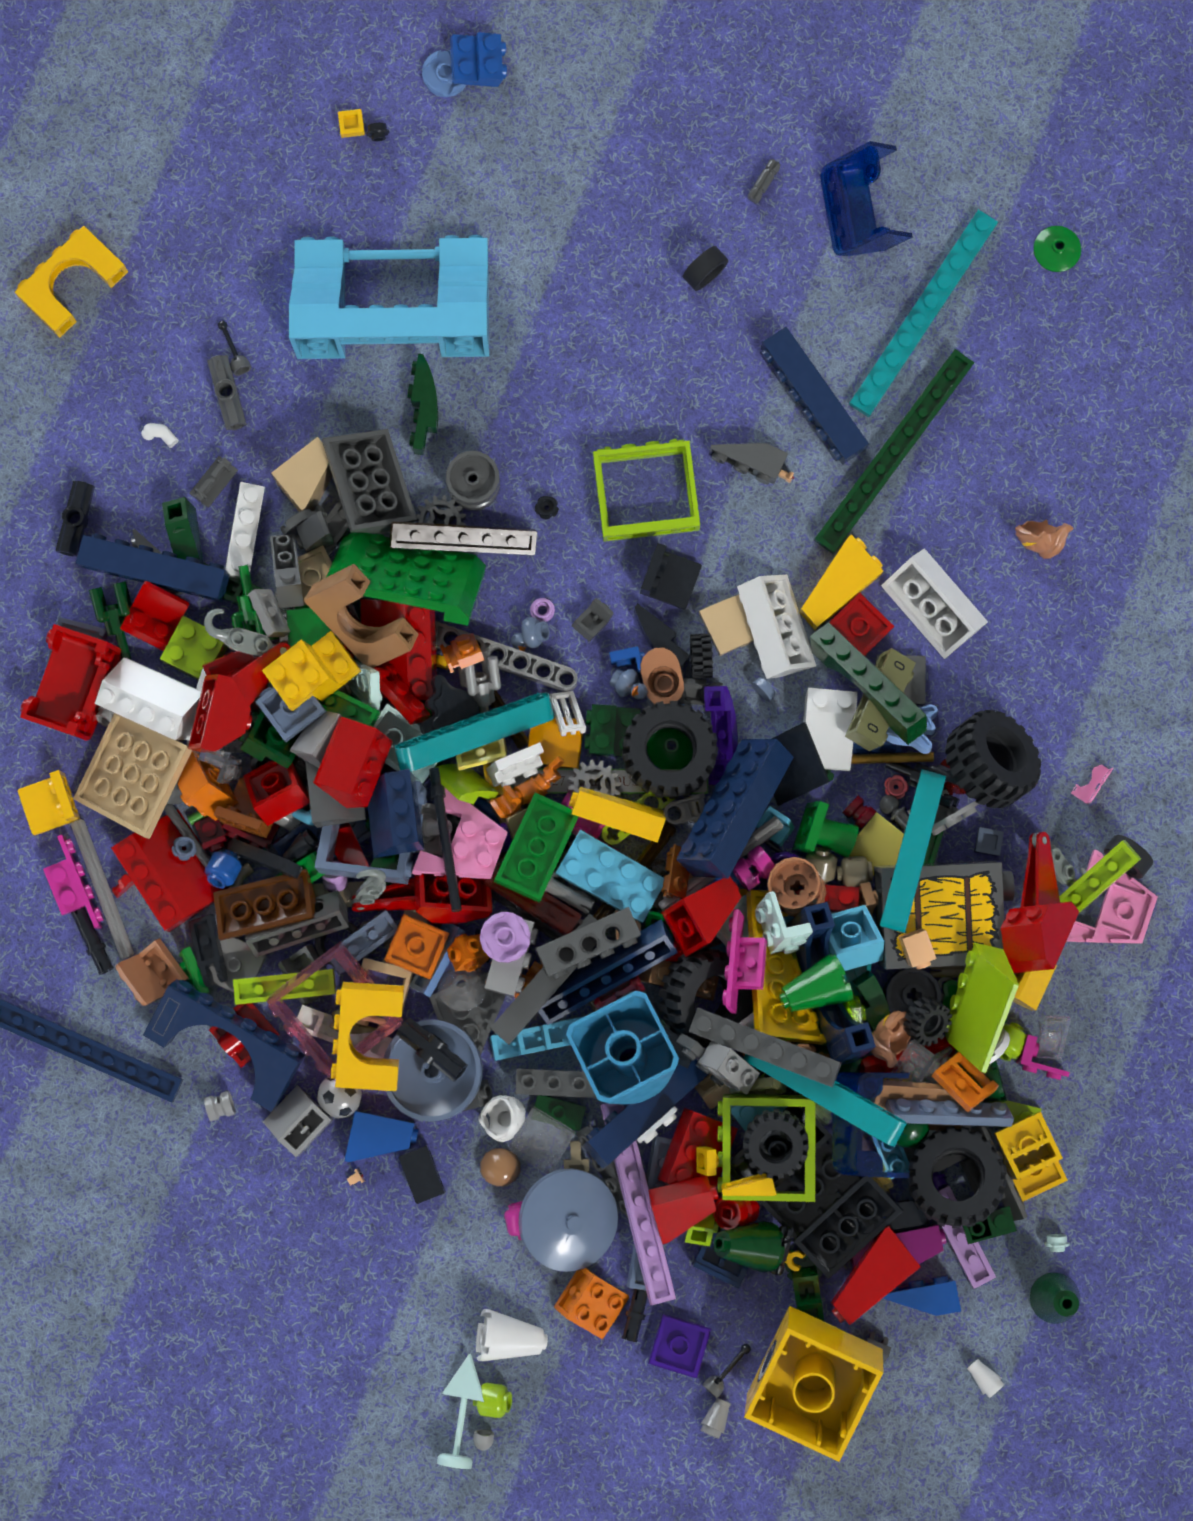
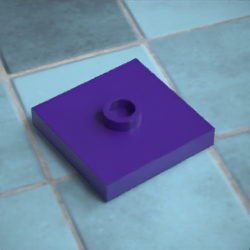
M663 1313L648 1364L697 1379L711 1328Z

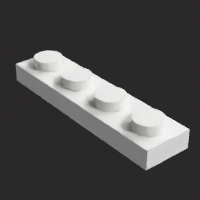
M240 482L225 570L230 574L231 578L241 579L238 566L248 564L249 572L251 570L265 488L263 486Z

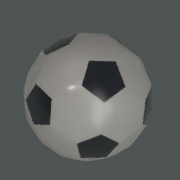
M330 1075L323 1080L317 1090L319 1107L330 1117L346 1118L355 1113L360 1106L362 1091L361 1089L336 1088V1079H331Z

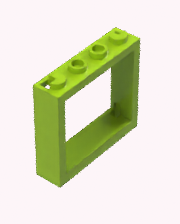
M676 438L670 440L669 443L660 444L659 441H650L645 443V446L636 447L635 444H625L620 449L604 447V449L593 451L603 542L700 530L690 440L684 441V439L677 440ZM682 454L690 517L609 527L601 463Z
M724 1094L723 1101H718V1116H723V1126H718V1142H723V1152H718V1167H723V1177H718V1192H722V1184L731 1182V1106L805 1107V1128L808 1134L809 1148L805 1161V1191H776L777 1195L723 1196V1200L815 1202V1102L803 1095Z

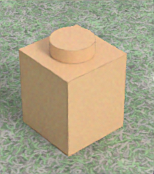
M921 928L898 937L909 966L916 967L917 970L930 966V961L936 959L925 929Z

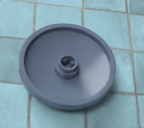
M440 1020L419 1021L417 1023L444 1041L449 1046L448 1049L458 1055L468 1066L461 1077L453 1082L434 1065L432 1067L415 1053L416 1050L396 1035L389 1044L384 1058L399 1059L397 1091H386L391 1102L409 1117L430 1122L446 1120L461 1113L475 1098L481 1085L483 1073L480 1052L472 1038L456 1025Z
M579 1169L553 1171L539 1179L527 1192L519 1212L520 1237L529 1254L539 1263L550 1269L568 1272L586 1268L605 1254L615 1237L618 1224V1211L615 1199L609 1188L599 1178Z

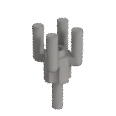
M489 648L481 649L484 661H481L483 672L475 673L474 664L463 669L458 666L460 684L462 687L467 688L470 696H473L479 706L480 713L489 711V705L495 701L494 690H499L501 687L498 660L496 656H490Z

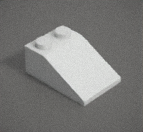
M808 688L803 722H806L824 769L850 771L853 741L846 738L845 735L856 712L857 692Z

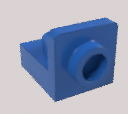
M638 646L609 652L611 665H617V668L627 667L631 665V661L635 660L637 672L641 674V662L645 654L644 652H639Z

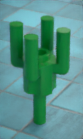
M248 564L238 566L244 595L237 596L239 612L233 613L231 616L233 628L243 629L242 622H244L245 630L255 632V624L257 633L266 635L248 595L253 591ZM269 637L270 640L279 639V637Z

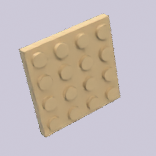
M114 713L73 799L133 832L150 839L192 750H189L187 745L177 740H173Z

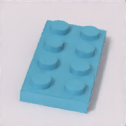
M579 830L555 872L556 875L618 911L629 907L634 919L641 924L660 893L664 882L662 876L582 830Z

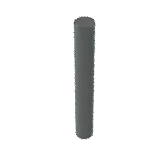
M172 804L167 805L164 811L180 834L194 841L197 849L195 855L206 868L210 857L203 850L201 844Z

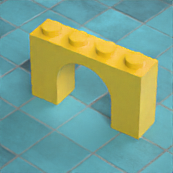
M85 226L73 231L69 236V240L63 246H58L46 262L40 263L35 268L34 274L18 284L15 291L17 297L59 338L77 322L73 315L54 296V282L63 270L71 266L87 267L94 271L110 288L128 273L125 265Z
M343 982L341 990L337 989L336 1005H340V1014H335L334 1030H339L338 1039L333 1040L332 1054H337V1064L332 1063L331 1079H336V1088L397 1091L399 1059L372 1058L361 1054L352 1044L350 1031L357 1021L367 1016L402 1017L404 986Z

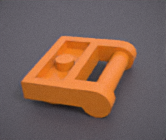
M960 1052L935 1070L932 1075L967 1112L971 1111L999 1087L994 1080L990 1081ZM959 1065H961L983 1088H981Z

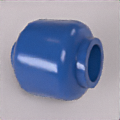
M230 850L213 853L205 868L207 881L217 888L233 885L242 868L240 861L237 859V854Z

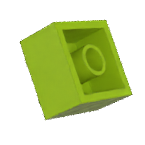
M183 616L160 660L199 681L203 664L223 657L228 646L219 639L210 636L205 626Z

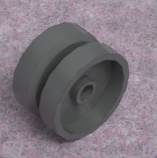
M466 451L457 455L450 462L446 471V484L451 499L454 498L458 506L461 505L463 509L469 511H478L489 507L496 500L500 491L499 470L495 461L487 454L479 451ZM475 478L476 482L472 483L470 479Z

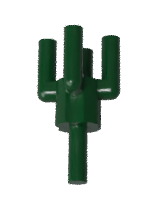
M126 581L113 584L117 604L109 606L106 604L102 587L89 590L96 620L100 623L104 622L108 636L115 635L118 647L121 649V660L123 658L132 660L125 631L120 629L125 617L130 614V607L132 606Z

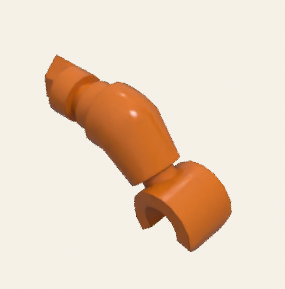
M558 756L543 769V774L539 773L535 777L531 776L513 789L508 785L503 786L502 791L504 794L489 801L499 817L504 819L515 814L521 805L531 802L535 792L542 796L548 794L547 790L551 787L550 783H556L561 778L557 769L564 763V759Z

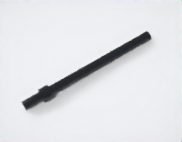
M434 767L429 769L432 786L430 787V795L435 804L451 911L459 912L462 908L444 798L446 797L445 787L441 784L439 768Z

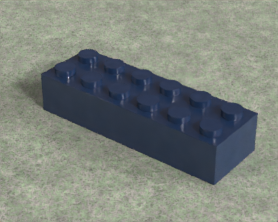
M742 739L738 744L732 759L727 764L721 779L716 784L708 802L704 805L700 817L693 825L690 835L682 845L681 851L676 858L693 877L729 878L794 758L777 739Z

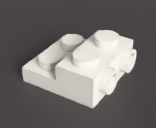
M539 742L493 762L486 769L493 786L501 784L503 788V786L516 783V777L524 775V778H528L537 774V769L543 765L539 756L544 752L541 743Z

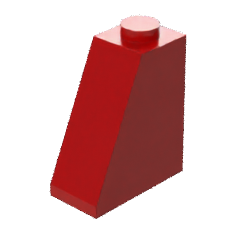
M705 1175L648 1190L662 1244L669 1243L716 1211L714 1200L719 1199L716 1185H710L708 1176Z

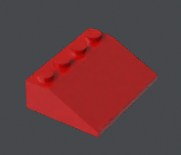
M361 598V624L370 627H382L403 617L419 634L411 651L374 668H382L388 665L394 666L397 672L396 676L408 686L409 691L416 699L427 700L433 694L431 680L437 675L435 610L376 598ZM381 692L382 698H387V697Z
M177 809L176 811L179 813V815H180L181 818L184 820V822L186 823V825L189 827V829L191 830V832L193 833V835L196 837V835L194 834V832H193L192 829L190 828L189 824L187 823V821L185 820V818L183 817V815L181 814V812L179 811V809ZM168 815L159 819L150 839L133 833L111 847V849L164 931L171 932L215 903L213 892L225 890L228 887L217 888L207 881L205 867L196 855L186 861L180 860L178 856H174L172 853L173 842L176 838L183 836Z

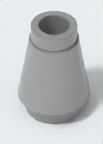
M716 1398V1401L701 1422L702 1428L700 1431L719 1439L721 1433L724 1434L731 1404Z

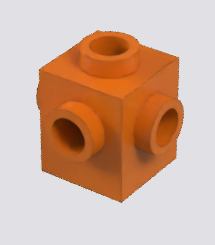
M467 934L459 935L447 949L449 960L452 962L455 971H474L481 968L490 958L482 948L480 934L470 936Z

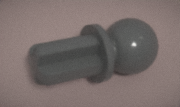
M886 795L882 797L879 803L881 811L885 814H892L890 821H895L905 832L909 817L905 812L906 808L902 807L899 809V802L895 796Z

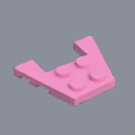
M445 788L446 797L444 798L446 813L461 818L451 843L456 875L464 878L491 879L508 832L470 803L458 800ZM420 850L412 874L446 875L443 858Z
M1098 850L1092 851L1086 871L1104 857ZM1125 873L1107 889L1095 927L1075 921L1066 942L1142 944L1158 896Z

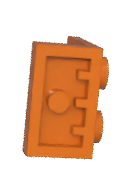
M586 1267L575 1272L554 1305V1308L566 1319L603 1339L628 1301L629 1295L599 1278Z

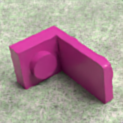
M1026 1034L1027 1037L1023 1051L1016 1062L1023 1065L1022 1070L1037 1073V1069L1047 1072L1046 1077L1061 1080L1062 1076L1069 1077L1070 1072L1031 1062L1032 1057L1036 1058L1038 1054L1039 1043H1036L1037 1037Z

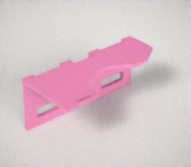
M1103 765L1094 767L1090 783L1083 787L1076 784L1077 788L1071 794L1086 804H1090L1113 768L1107 769Z

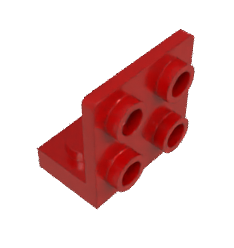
M144 581L130 607V614L125 617L120 629L164 651L186 612L189 602L148 581Z

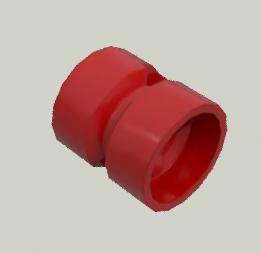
M722 1197L716 1201V1211L713 1212L718 1226L729 1230L754 1223L759 1216L760 1207L757 1201L723 1200Z

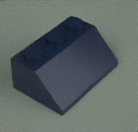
M410 769L384 773L379 776L368 804L374 858L424 850L415 776Z

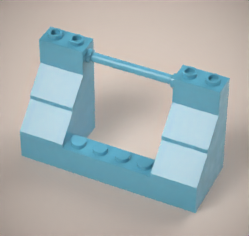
M448 235L445 238H439V247H435V250L350 251L349 248H345L343 240H339L337 237H326L325 240L303 237L301 240H295V269L289 302V339L297 359L345 358V344L439 343L441 357H489L488 238H483L481 235H471L469 238ZM435 258V261H439L437 307H433L430 304H421L418 307L408 308L407 305L403 304L395 305L394 308H384L382 305H371L369 308H359L356 305L345 306V263L349 262V259Z

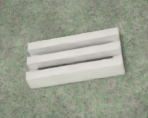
M567 691L550 694L553 713L561 736H566L567 732H570L571 735L576 734V731H580V734L585 733L586 726L574 692ZM565 698L569 699L577 724L573 723ZM557 699H559L560 705L562 707L567 722V726L565 725Z

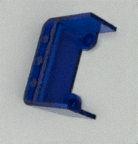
M869 141L831 161L822 168L820 180L832 248L836 255L848 257L886 251L913 238L912 233L891 230L884 226L876 227L869 185L874 183L880 176V159L897 151L896 146Z
M841 1072L837 1075L835 1081L866 1099H872L881 1094L883 1078H910V1073ZM832 1113V1164L838 1173L862 1177L909 1178L910 1171L883 1170V1160L877 1152L862 1151V1130Z

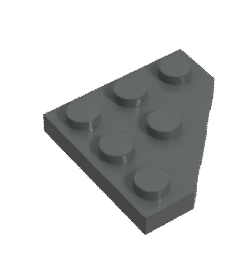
M489 972L429 997L438 1020L454 1024L464 1030L476 1044L480 1055L491 1032L490 1027L495 1023L506 997L505 995L485 989Z

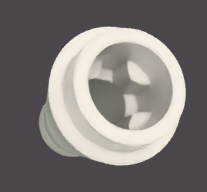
M979 1359L967 1368L982 1394H986L989 1398L1004 1386V1383L1001 1381L1002 1377L984 1365Z

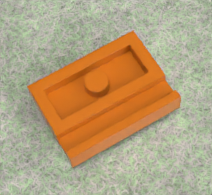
M473 633L457 636L455 640L450 641L451 645L444 647L443 644L440 645L450 673L454 672L453 668L458 666L463 669L484 661Z

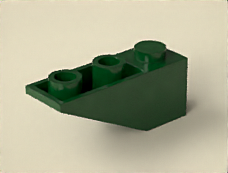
M186 497L162 503L165 527L173 553L177 554V558L186 560L187 556L201 560L200 564L204 565L196 508Z

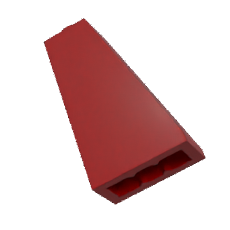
M886 1226L873 1239L831 1301L835 1307L832 1313L840 1323L845 1320L846 1323L851 1325L921 1267L889 1226Z

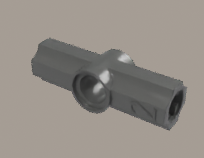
M214 356L207 360L226 430L241 429L247 423L228 356ZM225 389L233 390L230 396H221Z

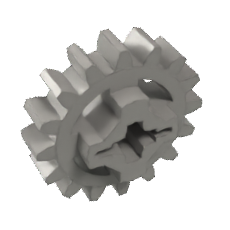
M590 760L589 766L582 762L580 770L573 769L572 773L575 777H569L568 782L573 785L567 788V792L578 793V782L583 788L589 789L591 785L600 780L598 788L594 791L619 797L620 792L615 789L621 786V782H615L618 773H610L611 765L604 768L603 761L595 765L594 761ZM589 772H597L599 774L590 775ZM606 779L610 784V792H608L609 790L605 787Z

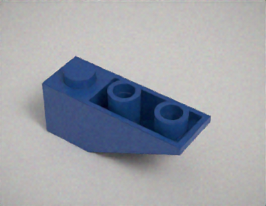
M948 1275L934 1277L931 1283L924 1284L923 1280L908 1282L909 1287L899 1288L897 1286L882 1298L935 1316L961 1312L956 1281L948 1279Z

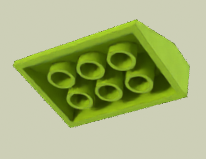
M974 943L972 951H968L966 955L964 973L959 975L956 995L951 997L950 1013L952 1018L950 1020L952 1023L947 1025L949 1031L947 1033L944 1031L947 1041L979 1071L986 1073L1019 983L1003 949Z

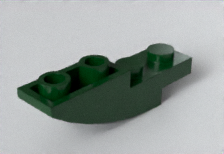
M418 353V359L413 361L411 375H415L414 383L409 384L407 398L411 399L412 406L419 407V409L415 408L413 423H417L416 431L411 432L409 446L413 447L414 454L424 455L427 433L437 434L438 400L430 367L424 355Z

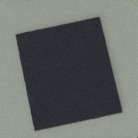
M806 722L771 738L777 739L794 757L774 793L778 806L830 782Z

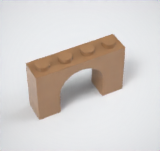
M352 564L313 584L304 602L348 647L359 661L374 668L411 651L419 634L403 617L382 627H370L359 623L349 614L346 605L362 598L370 583V580L355 564Z

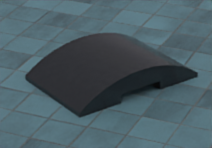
M787 1107L782 1111H789L793 1117L796 1115L800 1123H803L805 1126V1107ZM816 1113L815 1202L757 1201L758 1204L761 1203L780 1225H787L794 1229L792 1237L796 1245L828 1279L903 1212V1209L870 1169ZM772 1130L761 1138V1148L770 1156H783L791 1149V1139L782 1131ZM744 1148L731 1159V1175L736 1180L759 1174L755 1167L752 1169L749 1165V1160L746 1159L744 1154ZM803 1161L802 1167L799 1170H794V1174L791 1176L786 1174L784 1178L778 1179V1176H773L776 1191H805V1161Z

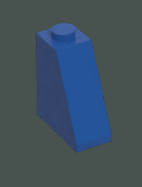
M355 1111L344 1161L352 1162L411 1148V1143L416 1144L419 1129L415 1128L416 1123Z

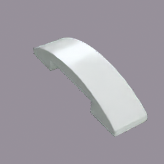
M305 1005L301 1006L293 1029L332 1043L334 1039H338L339 1032L330 1028V1024L333 1023L332 1015ZM374 1031L365 1034H350L352 1044L356 1050L372 1058H384L385 1052L393 1040Z

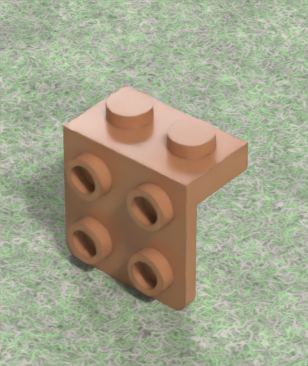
M160 938L153 941L138 955L121 961L116 965L120 978L126 982L133 992L135 999L143 1006L161 999L168 985L176 979L184 981L189 979Z

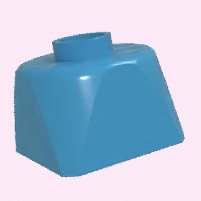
M634 991L569 1025L566 1033L597 1099L605 1103L636 1104L657 1095L667 1085L678 1064L679 1057L647 994L640 991ZM626 1049L637 1050L634 1057L630 1060L619 1061L620 1055Z

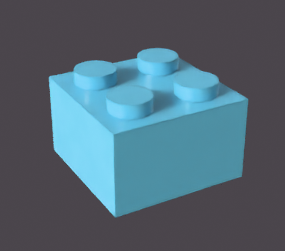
M866 905L832 914L835 927L830 935L829 955H836L845 971L883 960L884 940Z

